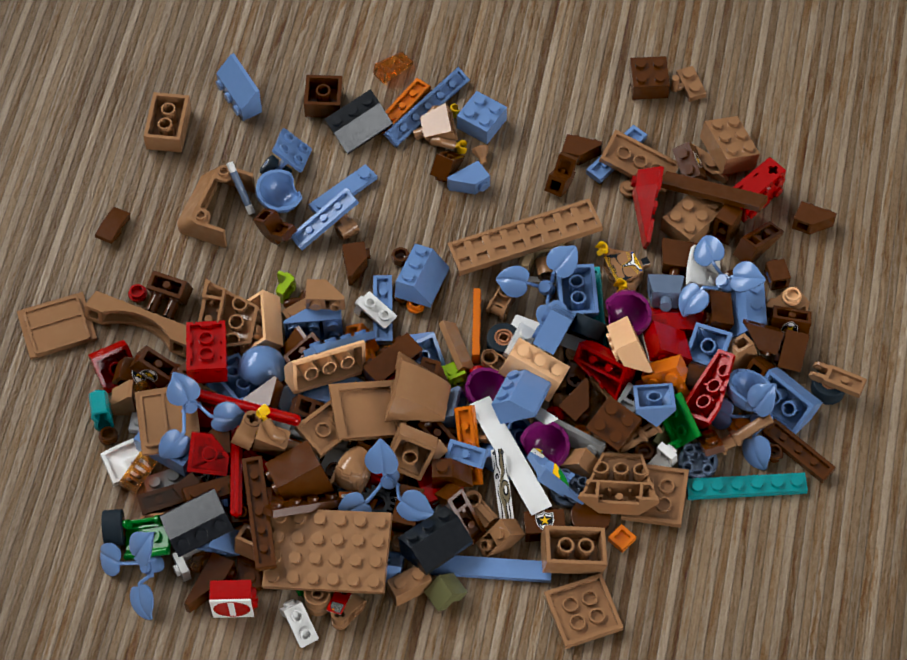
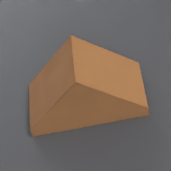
M587 448L570 449L568 457L560 465V468H567L570 472L589 479L598 458Z

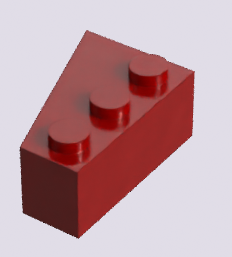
M592 339L579 342L573 359L590 377L592 376L599 383L602 389H605L617 401L628 382H633L637 371L636 369L623 366L621 360L617 361L611 349Z

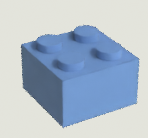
M476 91L457 114V129L488 144L507 120V107Z

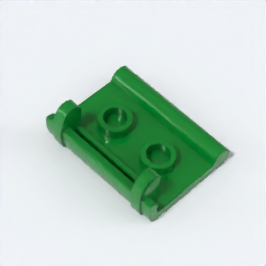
M682 392L674 395L676 411L662 422L671 440L667 445L670 444L675 449L702 436Z
M159 515L151 518L122 521V526L126 529L125 560H134L135 556L131 554L129 549V540L134 532L139 531L154 532L151 557L170 554V540Z

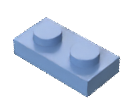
M450 439L447 447L448 451L444 458H452L461 463L483 469L489 450Z

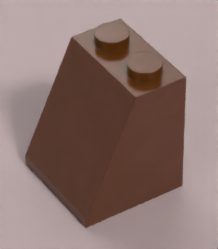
M308 440L265 463L268 469L265 474L270 483L274 482L271 486L275 494H281L284 501L291 498H303L334 491Z

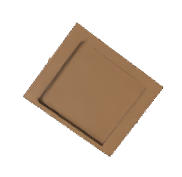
M83 292L16 311L23 332L22 336L25 339L31 360L98 340L92 321L85 318L86 301Z
M394 380L328 385L338 440L357 441L394 438L400 423L406 424V422L402 421L384 422L387 406L391 400Z
M167 387L135 392L142 456L159 454L160 440L167 431L171 429H177L180 433L182 431L181 410L183 408L182 406L173 405L168 401L166 396ZM198 410L191 414L186 413V433L184 435L189 436L190 439L192 431L200 432Z

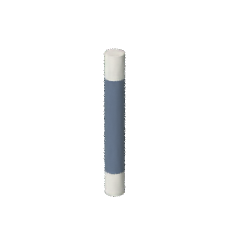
M233 161L227 163L226 166L248 215L255 213Z

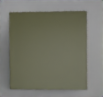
M454 573L438 575L424 591L437 611L446 610L452 602L461 601L468 593Z

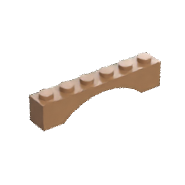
M95 291L85 304L86 319L101 325L128 324L144 328L159 337L170 352L186 358V325Z

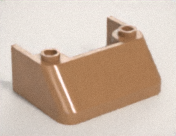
M221 165L201 176L177 221V226L181 234L226 248L225 229L210 225L211 215L206 210L220 182L236 187L227 166ZM236 168L245 190L255 193L253 173Z

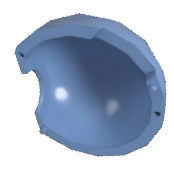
M281 169L269 170L263 173L257 180L256 196L264 208L276 210L277 213H287L295 209L302 200V195L300 191H296L294 178L289 171Z
M265 345L254 346L244 352L239 359L237 372L241 378L255 385L261 386L274 376L282 382L285 379L284 366L286 362L281 353L275 348Z
M748 369L733 370L730 374L726 389L729 400L736 407L744 411L753 412V407L749 405L747 400L750 387L759 383H771L757 372Z

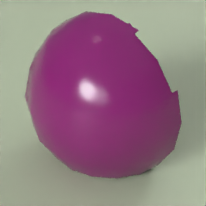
M623 289L614 292L605 302L609 324L628 316L637 335H640L648 328L651 322L652 310L649 302L642 294L635 290Z
M478 368L472 371L467 377L465 384V396L469 404L488 396L493 401L505 377L498 374V370L492 368Z
M540 421L534 422L524 430L520 437L527 456L533 448H539L543 450L542 454L548 460L560 466L569 455L570 441L568 434L563 427L555 422L547 425Z

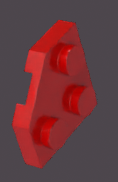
M192 431L187 472L227 476L230 458L227 451L212 433Z

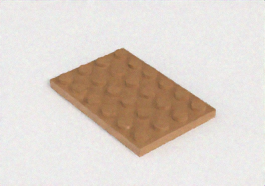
M317 510L270 518L277 568L264 570L262 581L264 589L385 594L393 519L392 513Z

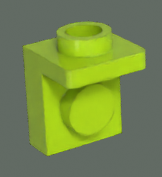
M279 270L277 277L280 284L277 286L276 293L280 296V303L283 304L284 300L289 299L295 291L296 282L293 275Z
M454 362L442 366L451 388L461 387L466 383V371H458Z

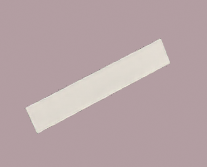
M490 396L470 404L475 405L476 419L493 449L505 448L508 475L531 516L551 507V502L505 423L500 424L491 405L493 401Z

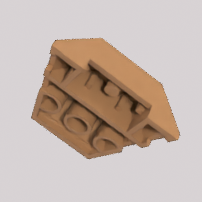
M205 279L198 322H219L225 320L227 348L252 344L259 306Z
M399 351L395 365L396 375L391 400L387 406L384 422H408L410 420L444 422L451 385Z
M602 452L593 468L591 477L587 479L583 491L578 496L580 501L597 513L640 515L659 504V498L656 496L643 454Z

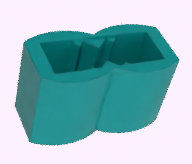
M95 390L89 393V404L94 428L97 431H101L106 426L114 427L108 393L105 390Z

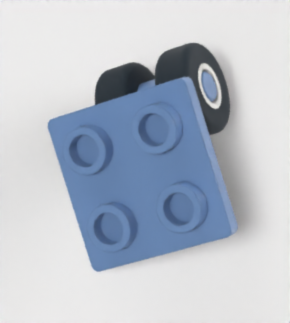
M283 128L272 149V152L282 160L279 162V159L274 155L269 156L261 166L260 173L263 174L269 170L276 169L292 173V169L287 164L301 173L312 149Z

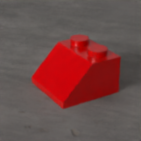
M124 340L88 354L96 376L103 390L107 393L112 392V389L118 386L112 383L117 363L124 357L133 358L128 344Z

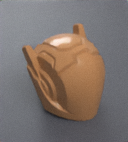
M361 446L352 447L339 459L330 479L332 485L336 483L345 490L358 491L359 493L366 488L372 472L365 465V455L367 453L365 448Z

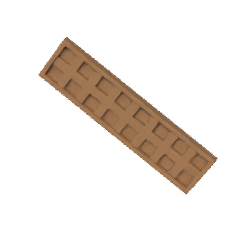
M586 199L447 244L458 273L462 276L603 231V226L590 199Z

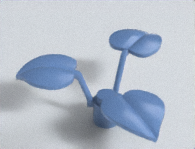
M705 235L695 247L694 259L701 266H709L712 263L719 274L715 281L716 286H702L700 288L696 283L686 285L679 295L678 306L680 313L683 317L704 310L709 303V294L705 289L716 291L721 289L727 293L733 290L736 292H746L760 286L766 281V278L757 266L749 261L737 264L733 269V275L723 274L715 261L723 259L725 254L724 246L716 237Z
M574 245L558 246L548 253L546 263L553 270L549 281L543 280L539 284L529 282V271L522 266L508 267L496 277V281L502 291L510 297L518 298L524 295L527 291V285L538 288L539 292L546 296V304L540 305L536 310V318L539 324L544 323L541 319L550 306L553 308L557 304L568 310L567 306L561 301L554 300L549 302V300L555 293V285L553 284L555 274L557 273L560 278H567L574 273L577 267L578 250Z
M173 372L167 387L166 396L171 404L182 406L183 408L181 410L182 431L180 433L177 429H171L162 436L158 447L159 456L163 459L179 458L189 452L191 439L189 436L184 435L186 433V413H194L199 408L209 418H213L211 421L213 429L219 432H227L240 425L245 412L233 402H222L214 408L213 414L209 413L196 400L200 395L198 383L187 375Z
M759 383L750 387L747 400L749 405L753 407V414H732L734 405L729 399L724 397L721 409L712 421V425L717 429H726L731 425V418H750L752 422L758 417L770 415L773 419L771 412L776 400L777 384ZM758 431L752 435V438L744 440L742 451L750 465L760 470H767L771 456V446L764 436H756L760 432Z
M381 438L377 440L365 455V465L369 471L374 474L382 473L383 475L379 485L366 500H364L363 495L359 492L347 494L343 497L338 507L340 511L372 512L371 506L367 503L370 502L382 487L385 489H393L395 487L397 499L401 501L398 503L396 510L402 518L408 521H422L434 514L428 499L420 491L408 490L401 497L400 483H398L400 473L397 470L399 465L398 459L391 447Z
M139 531L134 532L129 540V549L131 554L135 556V561H120L121 550L113 543H105L101 546L100 560L104 572L109 576H116L120 571V565H139L141 572L147 574L146 577L138 582V587L131 588L130 602L134 611L139 616L152 620L154 607L153 592L148 585L143 583L149 578H153L154 573L163 571L164 560L161 556L151 557L154 532Z

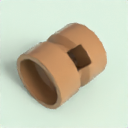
M304 591L307 611L314 616L327 614L329 611L326 608L331 601V593Z

